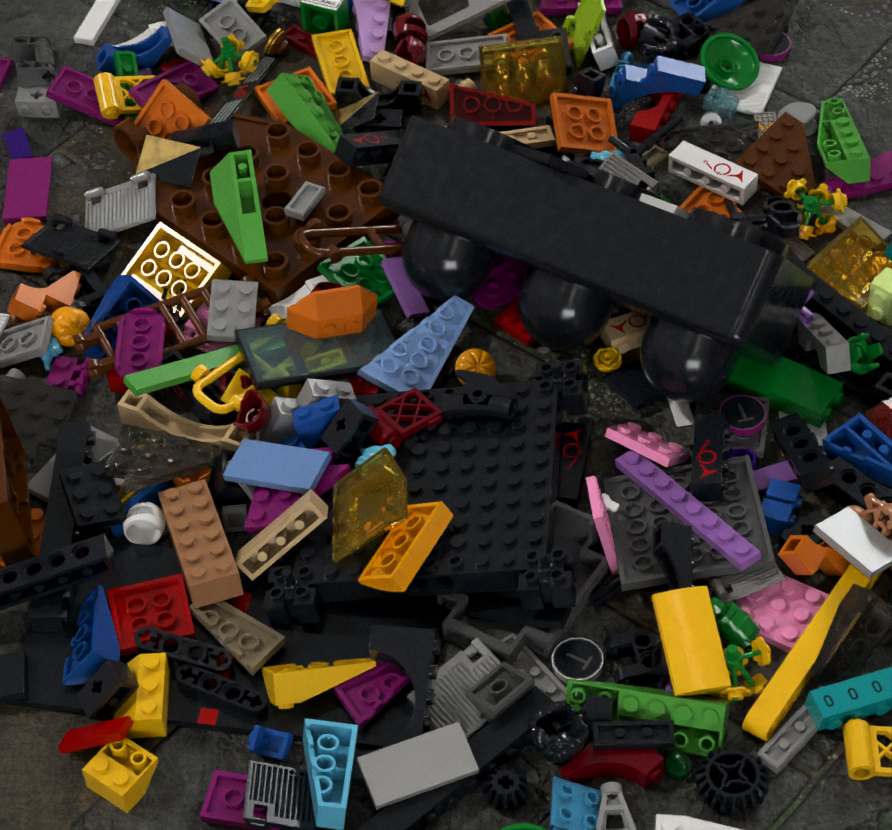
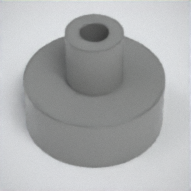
M712 111L706 112L700 118V126L705 133L715 134L721 129L722 120L717 113Z

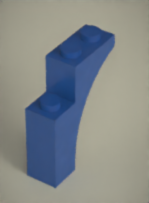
M658 55L654 62L649 64L648 69L625 64L622 71L618 72L614 86L610 87L608 98L611 99L613 108L620 109L623 105L636 98L654 93L676 92L698 96L706 83L705 67Z

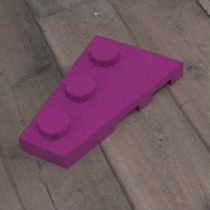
M382 661L376 664V667L334 686V693L361 730L410 680L397 667Z

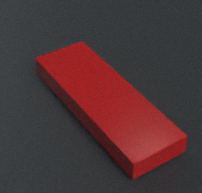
M128 715L70 729L57 748L62 754L122 741L134 722Z

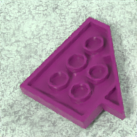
M330 447L312 448L314 450L330 452L332 457L314 489L318 496L324 494L352 472L349 464L334 465L337 454ZM256 486L244 526L247 534L260 533L305 494Z

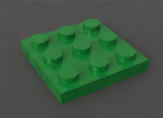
M363 236L347 247L374 245ZM383 254L345 256L338 263H332L328 258L318 265L317 270L329 282L344 287L360 285L376 293L378 296L377 307L395 296L392 286L381 266L382 260L387 259Z

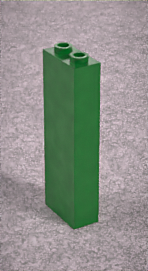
M740 356L729 381L724 386L741 395L770 398L771 408L787 415L797 412L801 420L806 419L808 424L820 428L824 422L828 423L830 421L834 408L836 406L839 407L845 397V394L842 393L843 382L783 356L780 362L775 365H763Z

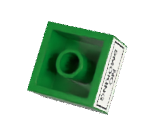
M347 0L300 1L303 30L314 35L350 29Z

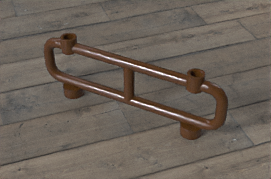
M313 218L306 223L305 230L299 232L297 236L299 244L306 253L319 258L328 257L332 263L340 262L345 256L402 253L403 244L386 245L379 237V234L403 233L400 225L325 228L320 219ZM367 235L375 246L338 248L336 245L331 244L327 248L321 249L312 246L307 238Z

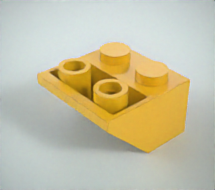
M125 737L122 741L106 744L82 769L88 788L128 813L145 795L159 759Z

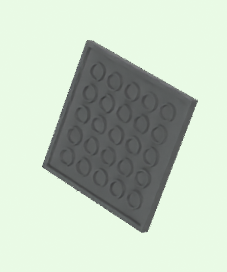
M749 455L729 458V473L724 474V476H728V491H724L723 501L700 502L761 551V559L740 571L692 531V536L694 537L692 549L694 570L692 572V580L776 567ZM692 464L661 469L692 495ZM627 475L603 478L605 494L609 495L611 501L619 504V509L616 512L608 510L622 591L668 584L660 564L653 556V530L662 521L685 524Z

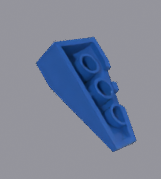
M118 275L105 293L84 335L93 332L92 326L96 323L128 313L134 308L157 303L160 300L131 275ZM117 327L104 330L113 348L117 342ZM101 344L91 346L83 352L92 359H99L106 354Z
M99 584L83 600L76 623L80 628L70 643V646L74 648L72 657H67L64 664L62 683L65 685L86 684L107 659L121 662L120 646L103 586Z

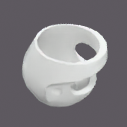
M141 502L129 509L126 515L127 519L123 523L124 534L129 541L135 544L151 545L157 542L163 534L166 519L163 510L151 502Z

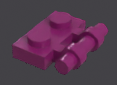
M56 356L43 389L44 395L68 398L69 392H73L74 397L81 398L83 392L87 390V381L90 377L88 374L90 369L86 361L92 358L87 357L85 362L80 365L79 358Z

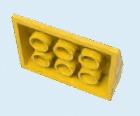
M159 222L121 275H131L161 301L163 300L161 297L164 289H168L166 299L180 295L181 288L184 287L183 293L212 283V279L228 280L233 272L220 261ZM202 297L190 300V303L195 310L204 303ZM177 305L174 306V307H172V308H174V309L172 310L173 313H175V311L177 310V309H176ZM181 307L179 317L184 319L187 314L183 307Z

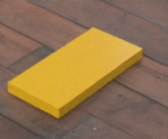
M352 28L312 35V43L326 88L334 99L336 98L335 90L338 77L360 78L361 82L370 89Z

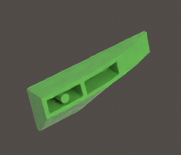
M281 72L266 91L296 130L334 153L339 137L344 135V132H342L333 112L324 100V95L315 88L314 82L309 76Z
M830 98L826 101H821L817 148L825 167L848 184L870 181V157L843 98Z
M251 150L228 153L210 171L214 206L245 264L268 261Z
M568 679L565 701L576 711L582 708L587 695L591 694L615 699L611 722L615 720H674L675 748L665 750L708 757L710 750L717 753V749L723 747L728 724L729 700L701 695L675 697L674 691L575 679Z

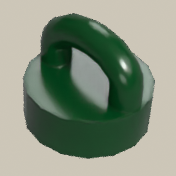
M670 751L669 756L665 760V773L674 780L686 779L692 771L691 759L684 753Z

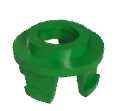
M860 333L846 340L849 343L851 370L860 375L878 368L880 364L874 363V360L883 354L880 343L868 345L865 341L869 337V333Z

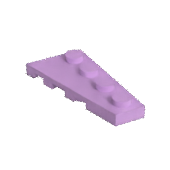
M353 0L352 9L356 17L355 26L359 35L358 44L362 61L370 62L382 49L385 50L391 2L387 0Z

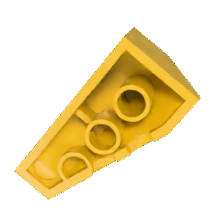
M370 658L336 660L333 662L334 666H329L327 662H311V664H308V668L296 666V663L261 668L269 701L278 706V709H289L294 707V703L304 702L376 667V661Z

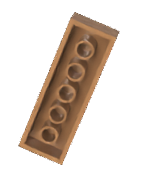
M206 480L195 481L158 492L161 509L166 519L169 535L194 609L244 595L239 571Z

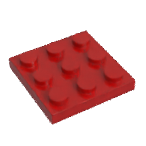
M182 574L107 590L113 625L120 646V656L142 652L136 647L134 635L139 628L144 626L193 640L196 639ZM147 634L146 637H140L143 645L150 641L156 643V648H159V641L151 640L150 634ZM170 640L164 646L177 644V642Z

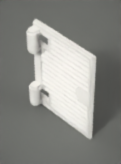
M760 63L758 77L752 85L743 90H725L714 84L708 94L706 105L750 115L764 112L782 67ZM717 96L724 97L723 101L717 100Z

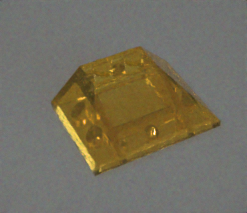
M383 447L333 485L332 561L335 563L408 518L407 479L386 447Z

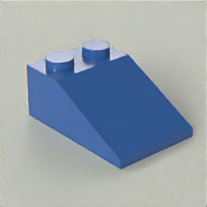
M671 0L669 4L679 16L689 12L705 22L731 13L744 3L745 0Z

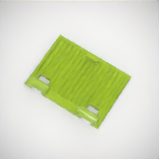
M581 0L575 15L567 16L562 26L566 27V33L574 42V49L572 51L577 68L581 66L606 13L604 0Z

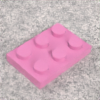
M634 422L618 424L617 426L607 428L605 437L665 467L685 463L690 453L682 450L683 447L681 445L663 441L661 435L654 432L647 433L641 430L642 427Z

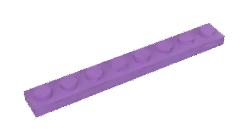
M630 450L615 459L618 469L685 525L692 526V531L740 571L761 559V551L645 456Z

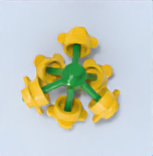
M229 34L221 39L222 54L213 62L209 58L205 61L201 59L200 61L203 66L200 68L203 74H206L208 77L212 75L214 78H225V81H221V83L227 82L228 86L236 87V85L240 84V80L246 79L241 77V75L244 76L246 73L256 70L259 62V53L251 50L246 51L243 55L240 54L239 51L245 47L244 41H239L235 38L234 34ZM235 58L239 59L238 67L241 69L239 72H234L232 60Z
M804 178L800 180L792 179L788 182L784 197L786 199L804 200L803 206L797 204V211H802L800 235L796 237L800 238V240H809L810 236L816 237L823 233L831 234L836 230L837 215L821 214L819 210L824 205H830L832 211H840V214H844V208L847 207L848 200L846 194L841 193L840 188L836 189V193L830 194L828 185L821 183L817 189H811L808 192V196H806L807 187L805 185L807 181ZM811 214L818 216L815 221L817 226L815 233L817 235L813 234L814 227L808 225Z

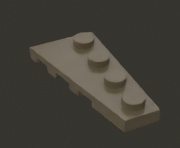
M225 601L194 609L193 604L190 605V613L252 676L286 644L285 636Z

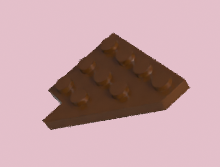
M784 112L734 163L757 173V184L775 196L784 197V193L787 191V184L792 179L800 180L804 178L807 181L805 185L807 187V196L811 189H817L803 123L787 112Z

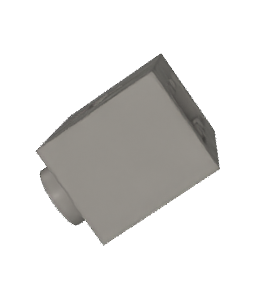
M50 85L19 86L15 98L18 117L59 118L63 104L46 97V91Z

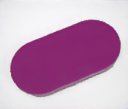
M508 261L496 266L491 270L484 285L471 295L472 301L478 307L488 310L502 309L514 303L518 299L521 285L528 270Z
M148 307L134 308L126 316L124 314L119 321L114 362L116 372L122 379H124L125 375L163 365L166 324L162 314H158L155 309Z

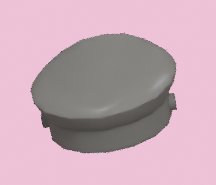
M794 102L784 106L779 111L778 118L784 112H787L801 121L806 136L816 132L818 126L813 119L816 114L814 105L806 102Z

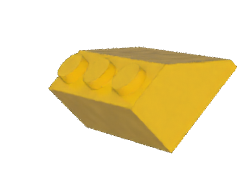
M166 653L139 654L127 663L139 687L114 714V719L130 716L134 723L125 736L128 739L166 737L170 668Z

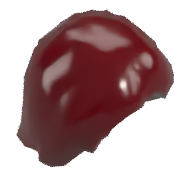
M409 34L399 41L394 50V55L421 66L426 60V47L419 38Z
M253 389L246 391L240 403V412L236 417V421L233 422L237 431L256 433L268 425L272 417L269 404L259 391Z

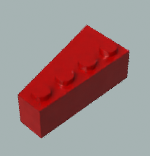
M450 83V119L452 116H456L483 126H536L535 103Z

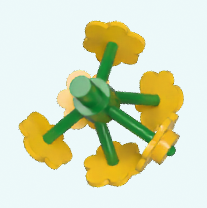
M756 637L751 642L753 648L751 652L744 653L741 647L734 644L728 645L723 650L728 673L731 675L732 687L709 695L715 698H727L729 701L736 702L743 700L744 697L756 696L763 691V686L767 683V679L761 673L751 678L744 665H747L748 658L750 657L757 661L760 667L770 664L771 650L763 637ZM737 675H743L746 679L741 687H738Z

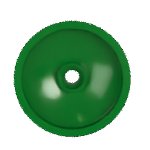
M718 33L709 37L701 47L699 54L700 65L705 67L706 77L718 87L730 91H739L748 88L758 77L760 63L757 53L740 36L731 33Z

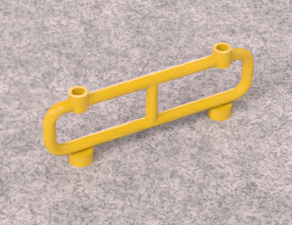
M275 313L267 320L265 326L286 323V320L284 321L282 317ZM275 338L256 340L249 345L258 370L265 375L262 378L263 381L278 379V368L293 364L290 358L273 370L254 355L255 352ZM323 339L305 344L302 350L299 351L302 359L319 356L321 352L319 348L323 344ZM240 352L211 372L204 364H200L193 370L190 376L196 382L192 389L194 397L214 413L227 414L233 410L239 413L240 403L246 391L249 389L255 390L254 386L251 385L239 395L234 394L223 405L215 403L202 392L203 388L243 361Z

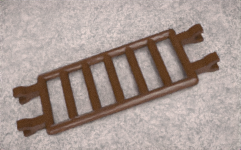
M253 274L244 276L241 281L256 282ZM212 283L145 306L153 308L162 314L178 343L167 348L164 346V355L175 349L181 353L212 342L207 341V330L190 303V300L202 297L209 308ZM268 298L262 299L257 303L256 318L271 316L269 310L271 303ZM181 304L199 336L186 340L168 308ZM124 314L94 324L92 326L93 332L72 336L75 342L74 349L77 354L85 352L91 346L101 344L107 355L106 358L100 360L91 359L86 361L90 369L88 374L91 380L98 378L103 372L115 369V350L104 330L113 327L118 328L119 321Z

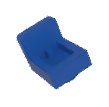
M255 725L248 738V750L259 755L287 761L294 735Z

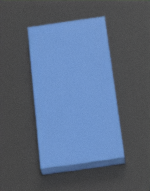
M243 439L223 473L225 481L306 494L311 489L314 491L332 457L330 452Z

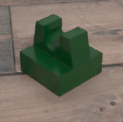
M505 5L485 14L486 17L482 18L485 26L491 27L492 31L512 22Z

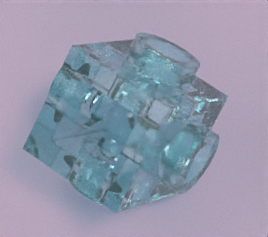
M710 87L709 93L704 97L703 108L707 112L717 113L720 118L733 120L740 100L726 88L719 87L714 89Z

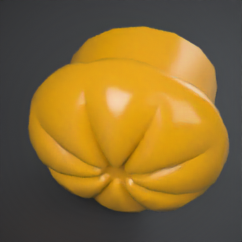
M67 306L61 307L51 315L55 320L52 335L57 337L59 344L73 347L75 342L72 336L84 334L90 319L83 310Z
M473 348L464 351L459 355L455 364V371H473L496 377V363L493 357L482 349ZM458 378L459 381H460L463 385H465V382L462 381L460 378Z

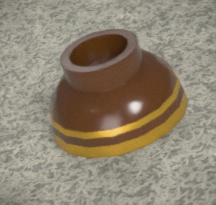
M281 28L277 29L270 37L264 48V53L268 55L278 54L280 56L285 54L290 46V42L287 41V36Z

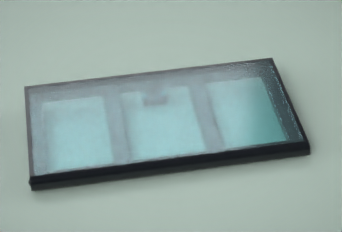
M382 309L376 310V315L362 332L323 339H314L288 329L286 323L234 330V338L253 386L257 391L303 384L307 378L329 380L355 376L359 369L368 365L377 355L382 354L397 340Z

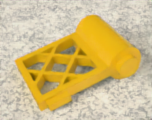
M107 72L96 75L93 81L101 116L108 120H114L121 114L140 113L142 108L120 84L127 83L134 87L155 77V75L114 77L111 73ZM129 98L130 100L135 102L136 105L126 107L125 101Z
M860 718L848 720L842 726L848 776L853 780H867L873 776L892 777V768H883L880 764V759L883 756L892 761V752L890 751L892 749V742L885 747L877 740V735H885L892 741V727L871 726Z

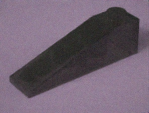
M854 583L837 608L810 677L825 687L838 683L852 672L853 666L862 659L867 660L871 656V651L879 645L883 646L891 639L892 608L872 590Z

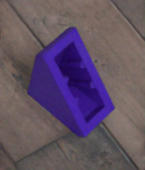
M24 127L2 134V140L11 159L34 158Z

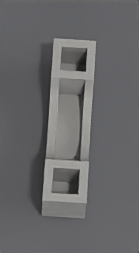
M812 312L816 315L814 321L806 317L812 323L807 327L799 320L797 321L800 346L805 351H817L820 367L827 374L851 370L849 343L820 314Z

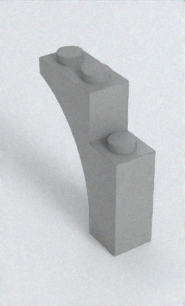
M307 378L297 399L274 397L270 405L272 417L263 430L256 432V441L282 444V439L296 435L292 411L302 406L313 404L334 395H338L340 399V408L347 398L357 401L351 383Z

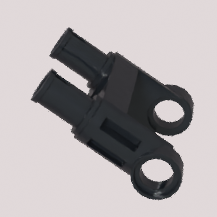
M105 256L90 270L71 264L61 268L54 265L48 267L43 272L42 278L50 286L72 271L81 273L79 282L88 295L75 299V302L69 307L76 309L83 307L82 310L89 316L90 312L97 310L105 293L110 288L101 282L95 272L110 268V262L108 257ZM58 273L54 280H49L52 275Z

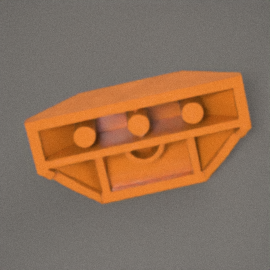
M360 285L314 291L300 299L295 305L292 304L287 307L286 326L288 329L314 339L360 333L376 315L378 296L376 293Z

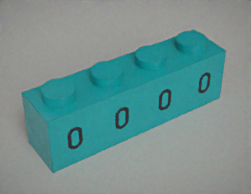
M892 667L809 691L805 706L817 730L821 731L827 728L828 730H834L850 719L860 718L864 720L870 715L876 714L880 716L889 712L892 709Z

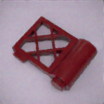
M416 388L375 409L371 406H366L379 419L368 437L378 446L391 444L395 449L400 447L402 439L426 426L432 427L438 424L443 418L442 411ZM414 397L418 400V404L406 403ZM390 410H399L398 415L387 414L386 412ZM404 410L416 411L415 415H402ZM420 411L432 412L428 416H419ZM400 422H411L412 425L403 429L400 426Z

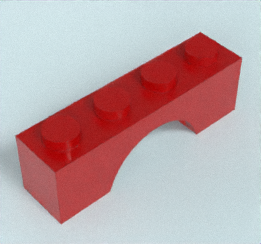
M662 92L651 94V101L655 102L657 106L649 110L636 112L630 124V141L642 143L651 134L656 133L661 126L666 125L670 121L671 112H675L678 99L682 98L684 93Z

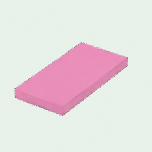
M595 476L586 477L593 519L612 576L619 574L617 555L607 509L597 478Z

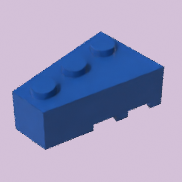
M860 412L822 439L823 449L827 458L835 460L840 456L845 461L852 463L864 475L892 488V441Z

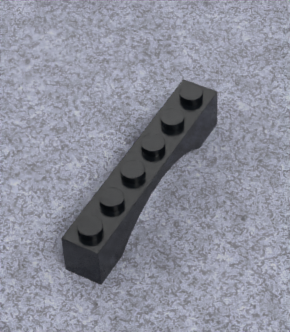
M662 521L653 530V556L660 564L666 576L669 590L694 587V584H692V572L694 570V561L692 560V549L694 546L692 526ZM660 640L652 649L651 675L670 678L662 640Z

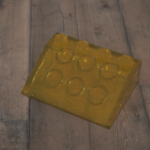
M563 35L478 46L480 91L535 104L550 103L549 97L552 92L567 94Z
M860 216L805 266L861 309L869 302L871 282L886 267L892 269V261L883 254L889 246L887 242Z

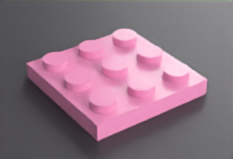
M784 575L786 580L737 599L735 604L744 612H747L749 617L757 623L756 625L760 628L757 634L758 637H763L765 643L789 653L829 594Z

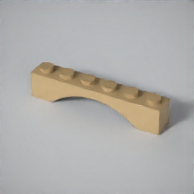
M128 389L117 404L121 423L215 456H219L223 449L236 452L243 439L256 440L255 433L237 431L233 423L213 426L186 419L167 409L149 394L135 396Z

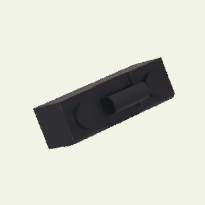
M234 119L171 132L170 140L201 147L200 158L239 149L240 136Z

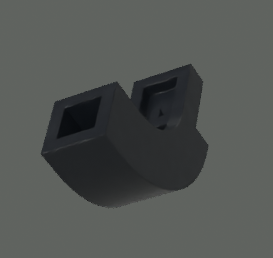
M591 67L578 72L572 94L600 98L604 89L606 75ZM551 113L546 116L545 124L550 125L554 129Z

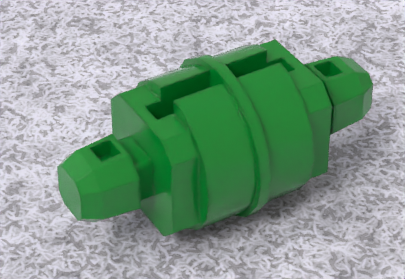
M717 597L710 598L718 633L721 635V638L729 644H734L742 649L746 647L751 652L753 649L751 642L758 637L757 634L760 631V628L756 625L757 623L733 601L724 604Z

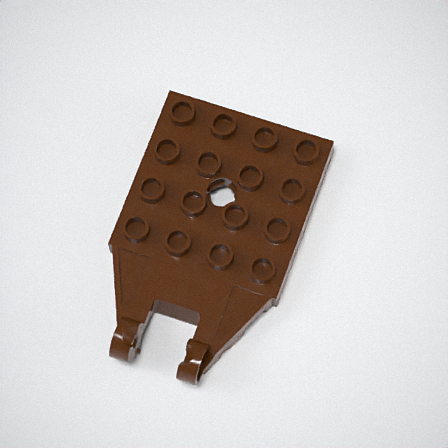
M181 82L174 85L211 119L219 110L209 107L203 108L197 94L187 84ZM234 113L230 119H234L240 136L239 149L198 158L191 187L156 180V226L159 222L163 223L220 261L233 272L229 278L234 281H241L244 276L253 274L256 282H258L257 297L261 300L268 298L271 305L282 301L305 285V281L322 276L317 268L319 263L328 259V257L319 258L309 255L297 240L299 232L305 230V225L309 220L318 218L325 228L390 225L400 216L383 206L380 202L379 192L383 185L382 182L358 167L348 166L334 155L332 151L280 119L274 121ZM128 117L116 125L112 131L118 148L129 158L131 168L134 174H136L146 135L151 136L146 127H135L131 117ZM251 150L268 256V261L245 264L216 210L210 178V171L228 153ZM147 180L140 182L141 188L148 186ZM305 181L325 187V195L305 221L284 214V208ZM367 235L307 238L312 246L321 249L327 248L331 244L336 245L338 248L347 247L363 236L370 240Z

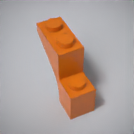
M72 271L46 288H33L20 283L12 295L7 312L30 322L35 320L37 316L41 317L44 310L53 314L54 311L61 307H69L75 302V299H73L74 295L76 296L81 288V283H79L81 273Z
M790 535L778 553V556L795 575H813L820 568L825 575L842 576L851 564L825 541L816 544L808 535Z

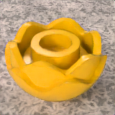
M613 347L600 348L593 356V363L600 372L613 373L621 366L622 356Z

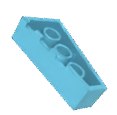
M304 719L303 745L316 827L344 830L358 725Z

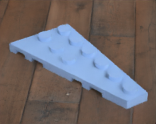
M458 296L451 297L437 308L433 314L423 319L415 328L413 327L396 340L382 354L377 355L368 365L359 369L357 375L387 392L409 391L413 388L418 390L431 389L475 306Z

